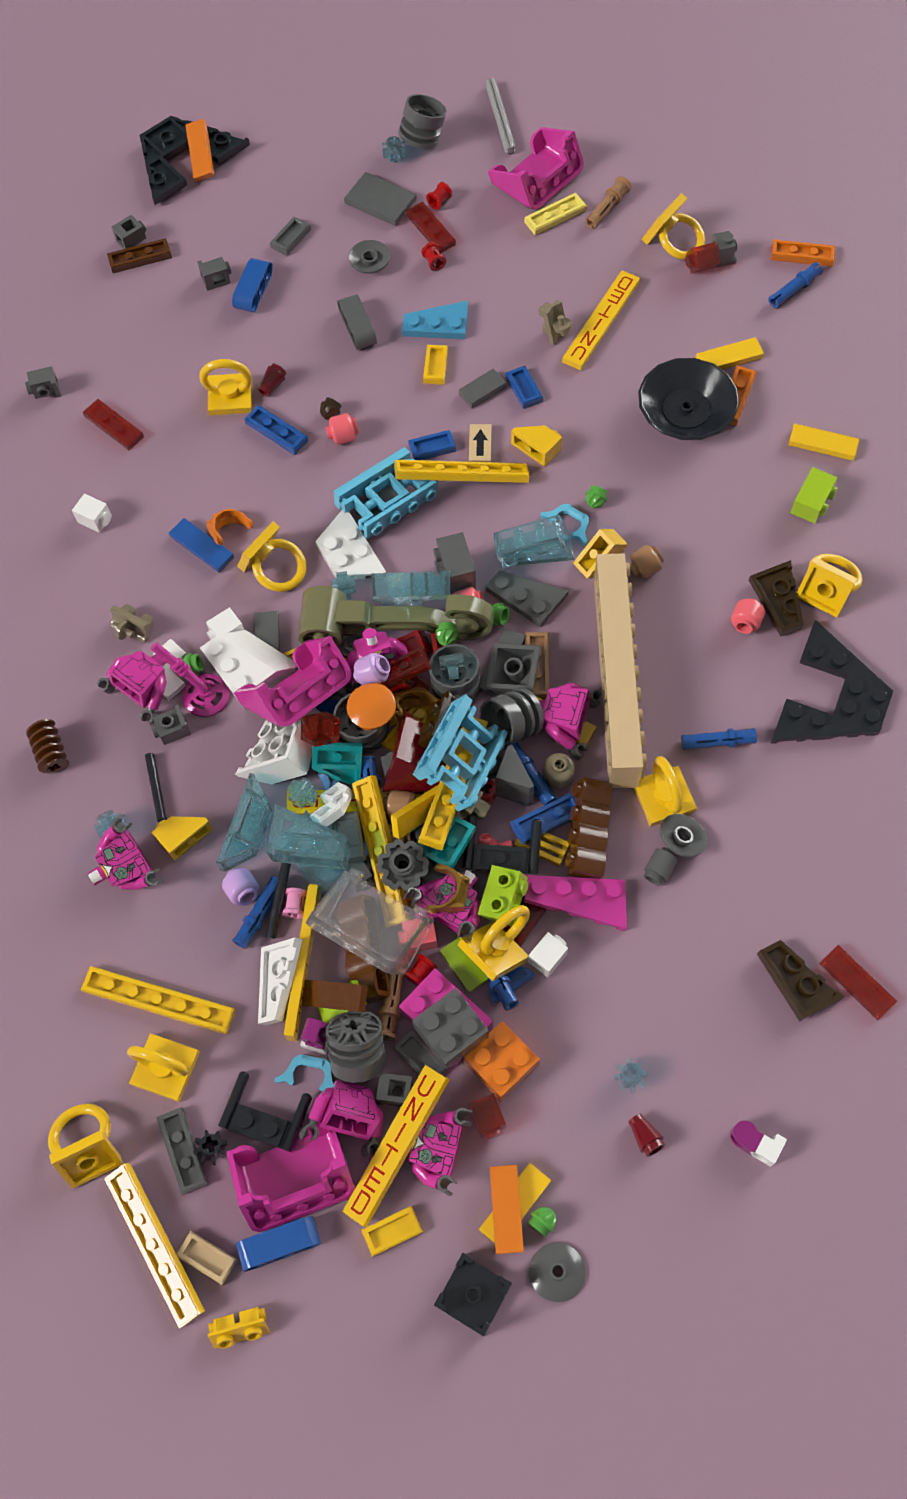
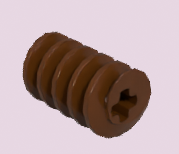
M51 719L39 720L30 725L26 730L29 744L32 747V753L35 755L34 759L37 763V768L40 772L47 774L63 771L69 766V761L66 760L67 754L63 751L64 746L60 743L61 737L57 735L58 729L54 727L56 723Z

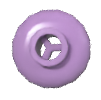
M370 653L355 662L354 679L361 685L368 683L381 684L388 679L390 664L384 656Z
M246 868L230 870L222 882L223 891L234 905L245 906L251 904L257 898L260 889L259 883Z

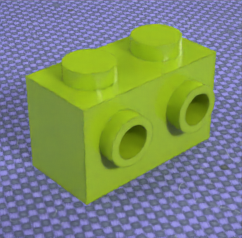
M812 467L794 500L790 513L815 524L819 516L824 517L829 507V504H826L827 500H833L838 487H835V483L838 477Z
M492 865L478 915L485 920L496 922L504 913L519 906L522 896L528 890V878L520 871ZM517 918L510 922L508 925L512 926L517 920Z

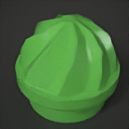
M592 485L585 493L586 502L591 508H600L607 501V491L599 486Z
M502 603L491 605L493 609V625H505L509 618V608Z
M442 622L438 625L435 635L438 642L445 646L456 643L459 631L455 623Z
M189 653L182 659V661L190 665V670L197 676L199 672L204 671V664L199 654Z
M541 1207L530 1214L532 1218L528 1224L542 1236L546 1237L549 1232L552 1233L554 1231L556 1216L552 1209Z

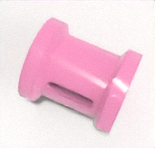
M287 888L285 890V895L287 896L286 906L283 909L282 915L287 918L302 919L304 898H306L307 891L300 888Z

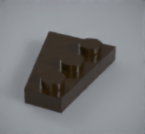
M791 560L751 575L748 581L780 636L801 629L803 618L799 599H797L796 582L792 574Z

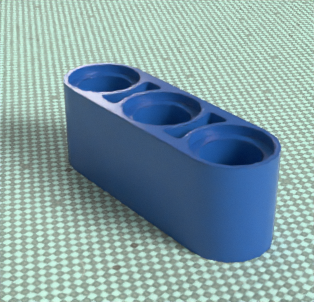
M255 258L249 259L232 297L233 308L249 312L256 311L272 276L273 265L271 262Z
M308 1216L243 1239L236 1243L243 1272H247L320 1245L321 1242L313 1216Z

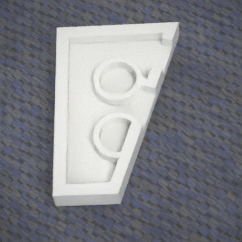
M291 938L261 948L258 1024L270 1025L283 1021L303 939Z

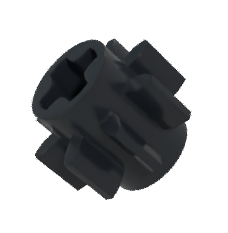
M205 1130V1136L202 1139L195 1138V1143L200 1147L194 1149L193 1153L196 1156L201 1154L202 1165L206 1161H211L213 1166H215L218 1157L225 1158L226 1154L221 1148L227 1146V1140H219L220 1131H217L214 1135L209 1134ZM211 1143L214 1147V1152L209 1153V1150L206 1149V1144Z

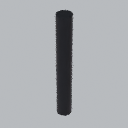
M154 753L145 754L157 822L167 820L155 755Z
M281 862L265 937L275 939L291 868L289 863Z

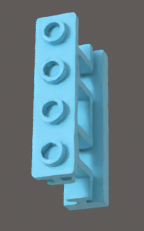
M405 447L333 491L334 505L339 510L342 509L346 513L355 508L363 517L358 520V526L361 531H364V536L367 539L373 535L380 534L384 528L397 523L403 516L416 511L420 505L432 501L437 495L438 482L436 480L398 481L394 477L395 460H414L410 458V452ZM390 485L399 495L385 503L376 493ZM412 485L416 491L409 495L405 488ZM363 495L369 499L364 504L358 499ZM376 507L381 513L374 517L370 510Z
M466 694L450 704L413 773L420 781L427 778V783L430 786L438 781H442L454 791L449 802L452 804L457 803L455 809L458 812L467 807L471 808L477 802L479 790L486 784L488 780L486 776L489 770L495 766L497 762L495 758L498 752L504 748L506 744L504 740L508 734L505 729L499 732L496 724L486 729L476 721L473 716L477 708L474 705L470 707L473 700ZM460 724L469 731V734L462 728L458 730ZM478 739L483 744L487 743L485 748L482 745H480L476 740ZM458 744L473 755L468 765L454 754ZM441 760L450 767V770L443 765L439 766ZM458 775H460L464 780L469 779L467 784L462 782L458 778Z

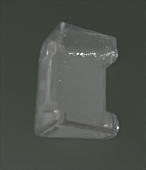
M353 867L350 870L345 869L311 912L306 924L380 970L389 974L405 975L434 919L427 916L429 911L416 904L414 908L406 906L371 886L364 879L365 874Z

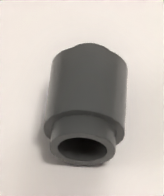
M662 847V849L656 848L644 869V878L657 886L667 882L678 862V859L675 857L676 853L667 847Z

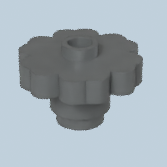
M398 839L393 843H388L385 846L386 853L378 855L376 867L377 871L383 875V884L389 886L393 891L398 890L400 887L406 892L411 887L418 888L421 884L420 878L428 875L429 861L423 857V848L414 841H408L404 844L403 841ZM402 862L408 864V867H406L405 869L398 868L399 864Z

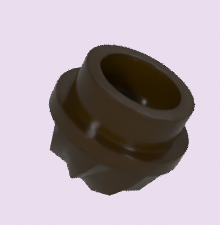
M327 397L320 404V413L325 420H329L331 417L341 413L342 405L332 398Z

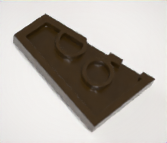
M782 940L761 949L757 953L799 1022L845 997L838 990H833L825 982L826 979L820 974L816 975L805 965V961Z

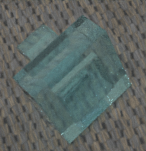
M463 653L439 657L440 670L448 669L449 680L459 679L458 667H464Z

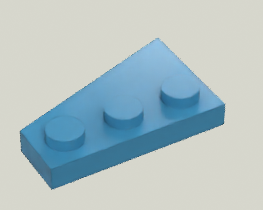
M468 300L404 314L402 336L465 339Z

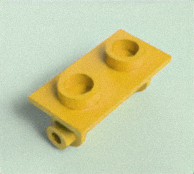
M257 1306L239 1312V1323H235L234 1314L213 1319V1322L208 1324L210 1332L208 1338L214 1349H226L232 1347L234 1343L244 1340L254 1341L261 1338L262 1335L269 1334L270 1330L265 1322L267 1319L265 1308L259 1309Z

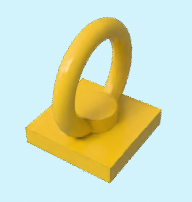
M681 193L656 219L641 240L648 245L659 233L660 242L667 253L677 259L690 260L702 252L705 245V234L697 220L687 214L677 213L688 199ZM677 222L688 224L696 234V246L690 251L676 249L668 239L667 233Z
M218 359L202 367L199 379L203 387L208 390L209 416L243 414L252 411V375L245 365L235 360ZM219 368H229L239 372L238 374L209 375L211 371Z
M273 521L243 552L237 567L245 572L252 565L254 576L262 586L271 591L286 592L296 588L304 579L306 560L302 551L295 544L284 539H275L280 527ZM275 548L289 551L297 561V572L288 582H273L262 571L261 563L267 559Z
M835 554L817 555L809 563L808 570L796 593L797 598L837 618L850 593L857 591L861 587L863 581L862 574L854 563L842 556ZM828 563L837 564V565H839V566L845 568L850 574H848V573H846V572H844V571H842V570H840V569H838V568H836V567H834V566H832V565H830V564H828Z
M663 756L656 757L653 761V774L644 776V779H640L639 787L634 788L650 827L661 824L669 815H688L697 810L679 766L672 767Z
M524 905L516 906L504 913L496 922H491L474 931L471 941L467 940L469 935L460 939L458 946L492 981L526 963L528 954L514 939L525 927L530 916L529 909ZM517 918L512 927L505 932L503 929Z
M150 1033L144 1047L130 1046L127 1050L128 1056L137 1061L129 1084L180 1102L200 1051Z
M79 1104L67 1109L55 1120L49 1131L48 1147L51 1152L49 1155L51 1164L72 1189L123 1165L121 1155L108 1140L111 1132L110 1118L103 1108L95 1104ZM84 1114L92 1115L98 1119L100 1131L63 1149L60 1147V1133L71 1119Z

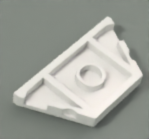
M341 510L315 541L318 550L336 580H348L349 578L366 579V576L379 575V578L387 577L385 569L350 512L344 513Z

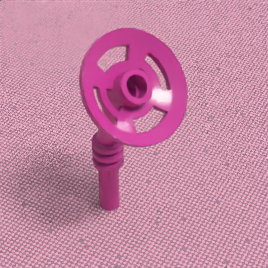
M158 642L151 646V650L171 666L170 669L174 670L180 677L184 676L189 681L184 687L182 699L190 713L199 717H210L218 714L226 707L230 698V691L221 677L208 673L197 676L190 670V665L182 661L181 658H176ZM206 679H213V680L217 681L220 685L217 686V684L214 683L213 681H211V680H206ZM193 685L195 687L193 693L188 694ZM217 693H223L220 702L213 706L211 702L215 700ZM194 701L195 704L203 706L205 709L196 708L191 702Z

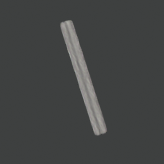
M494 78L487 79L486 89L506 154H513L515 152V143L496 80Z

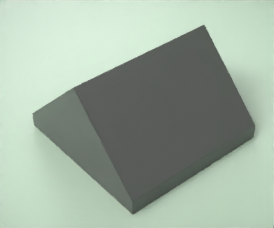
M494 643L486 688L504 694L521 687L533 693L541 647L536 645Z
M513 745L507 746L496 776V796L525 806L533 805L534 785Z

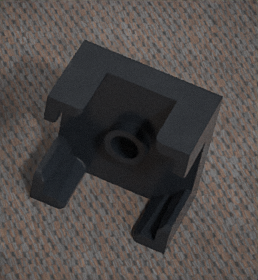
M462 1252L455 1265L456 1268L444 1290L439 1294L434 1306L484 1337L512 1283L486 1269Z

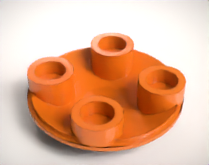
M368 683L359 686L351 693L347 702L349 718L354 724L366 731H372L385 725L396 713L394 695L387 687L378 683Z

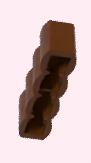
M583 777L574 784L572 796L575 797V805L570 812L573 829L569 831L567 839L571 852L566 856L565 866L568 868V875L601 879L604 876L606 865L605 852L608 842L607 829L610 819L609 806L612 796V784Z
M361 895L339 904L337 918L342 927L341 944L346 952L345 969L350 977L349 982L357 980L360 985H368L367 1004L390 997V982L386 973V958L382 948V933L378 924V909L374 898Z

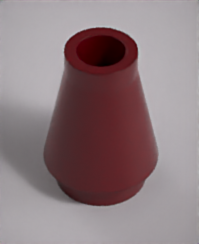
M272 363L271 366L267 367L258 391L268 397L285 380L286 371L278 364Z
M641 1113L628 1121L641 1153H645L647 1157H650L664 1148L665 1144L662 1141L664 1137Z

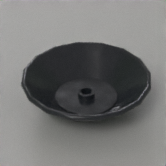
M675 358L658 364L645 375L638 391L639 408L647 422L662 434L679 440H703L721 433L734 420L739 407L738 390L730 376L715 364L697 358Z

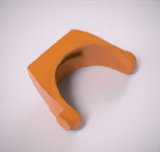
M235 509L221 510L214 514L211 520L207 521L208 531L217 545L224 543L218 533L219 529L223 526L240 524L251 529L254 525L251 519Z

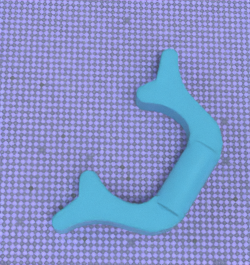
M562 504L553 511L541 512V519L549 520L551 525H555L557 517L561 514H568L578 520L581 527L573 532L572 537L573 539H579L583 545H587L585 533L589 525V518L586 514L577 510L571 504Z
M304 1054L294 1057L287 1070L274 1079L276 1083L287 1082L290 1086H294V1073L297 1067L308 1066L324 1071V1081L319 1088L321 1092L328 1087L332 1088L334 1085L330 1063L324 1058Z

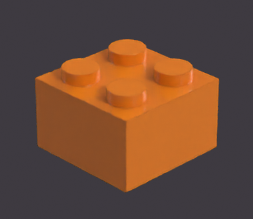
M503 1021L489 1033V1038L464 1056V1064L500 1102L539 1066L540 1061Z

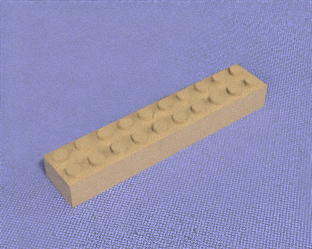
M625 553L597 554L594 573L608 782L612 784V788L639 787L640 779H644V768H647L646 753H642V746L645 745V733L641 731L640 725L643 723V711L639 709L641 688L637 687L639 666H635L637 644H633L636 628L631 618L634 616V605L630 603L632 583H628L630 563H626Z

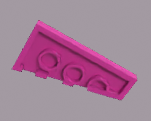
M525 875L528 878V890L524 895V903L552 911L565 912L569 916L576 918H586L594 921L593 923L610 925L624 932L627 929L625 880Z

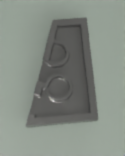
M501 570L486 585L488 593L539 627L546 622L568 596L567 590Z

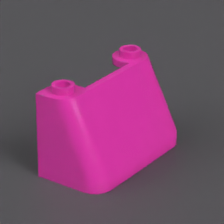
M540 127L531 137L530 145L533 152L510 172H507L506 167L503 165H495L488 171L492 184L527 208H540L582 171L583 157L574 131Z
M331 636L308 640L294 650L293 660L298 670L271 689L266 683H261L258 686L246 684L233 693L245 708L276 726L286 727L292 725L345 686L351 679V669Z
M318 1122V1137L310 1143L312 1132L308 1130L309 1135L304 1136L302 1139H296L291 1153L279 1148H273L258 1154L254 1147L248 1145H240L226 1152L238 1206L252 1231L263 1232L351 1197L355 1190V1185L337 1132L320 1128L321 1123Z

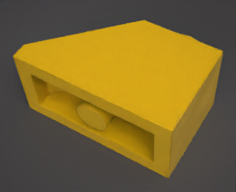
M545 425L516 427L511 430V444L545 467L561 451L562 436Z
M599 529L573 564L587 579H590L595 573L597 554H621L628 544L614 529Z
M171 816L167 820L160 821L151 833L175 861L210 833L213 828L206 817Z

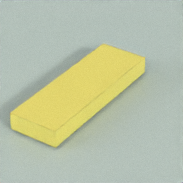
M574 193L526 216L524 223L536 236L585 212L587 205L577 193Z

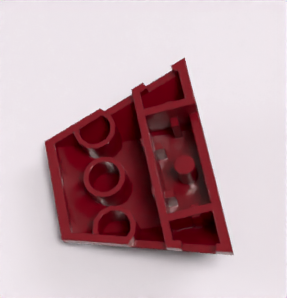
M403 709L404 717L399 721L397 729L399 732L382 792H390V790L427 792L437 786L440 781L430 786L427 783V778L420 781L413 775L426 750L418 744L421 736L420 729L424 722ZM441 760L439 766H446V763Z

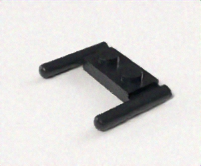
M471 813L467 816V822L476 826L477 816ZM540 819L532 821L530 848L475 844V831L464 850L463 868L490 871L492 865L520 871L523 874L538 875L542 821Z
M241 1071L218 1126L291 1153L312 1096L309 1093L302 1094L293 1120L289 1122L238 1104L249 1079V1074Z

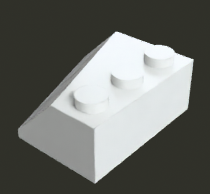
M245 629L218 634L200 647L232 693L246 684L258 686L261 683H266L272 689L298 670L292 659Z
M313 708L292 725L286 727L276 726L266 720L258 733L260 738L254 748H250L246 754V757L249 758L244 768H238L235 775L271 785L306 775L312 758V742H317L324 715L316 708Z

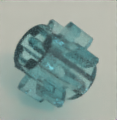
M389 137L386 143H382L383 158H388L390 162H400L402 156H406L405 142H401L399 137Z
M347 571L336 572L337 578L331 579L332 587L344 592L346 600H350L351 594L356 593L354 576H348Z
M301 778L298 782L293 779L287 788L290 794L288 799L299 808H304L305 805L313 806L318 799L317 792H315L317 786L306 778Z
M109 810L96 818L98 824H95L94 827L99 838H102L104 832L113 824V821L122 815L121 812L115 815L113 810ZM122 818V823L126 825L124 818Z
M628 1058L625 1066L617 1064L616 1068L621 1074H616L614 1080H620V1090H623L625 1087L630 1088L633 1094L637 1085L644 1088L645 1083L641 1080V1077H646L648 1072L641 1070V1061L635 1064L631 1063V1059ZM628 1070H631L633 1075H637L634 1081H630V1077H625Z

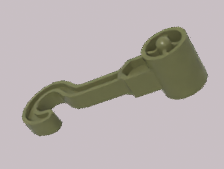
M313 586L303 592L299 641L302 644L308 640L331 636L339 648L343 643V636L362 634L364 630L373 628L376 631L423 630L434 633L442 622H452L457 625V630L459 631L457 640H476L485 637L491 632L493 609L488 602L481 598L460 594L446 597L445 612L423 606H375L365 600H346L344 592L330 586Z

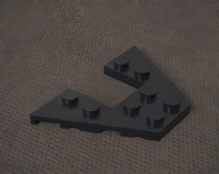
M169 116L139 135L152 199L155 205L187 185L186 179L167 161L189 147L185 125L192 121ZM207 126L211 156L219 165L250 145L247 137L243 140L231 136L229 132H220L216 128Z
M815 620L799 663L845 679L833 715L786 699L770 742L772 744L778 741L796 740V742H801L805 739L826 740L831 739V737L847 736V738L859 735L875 736L881 730L893 690Z

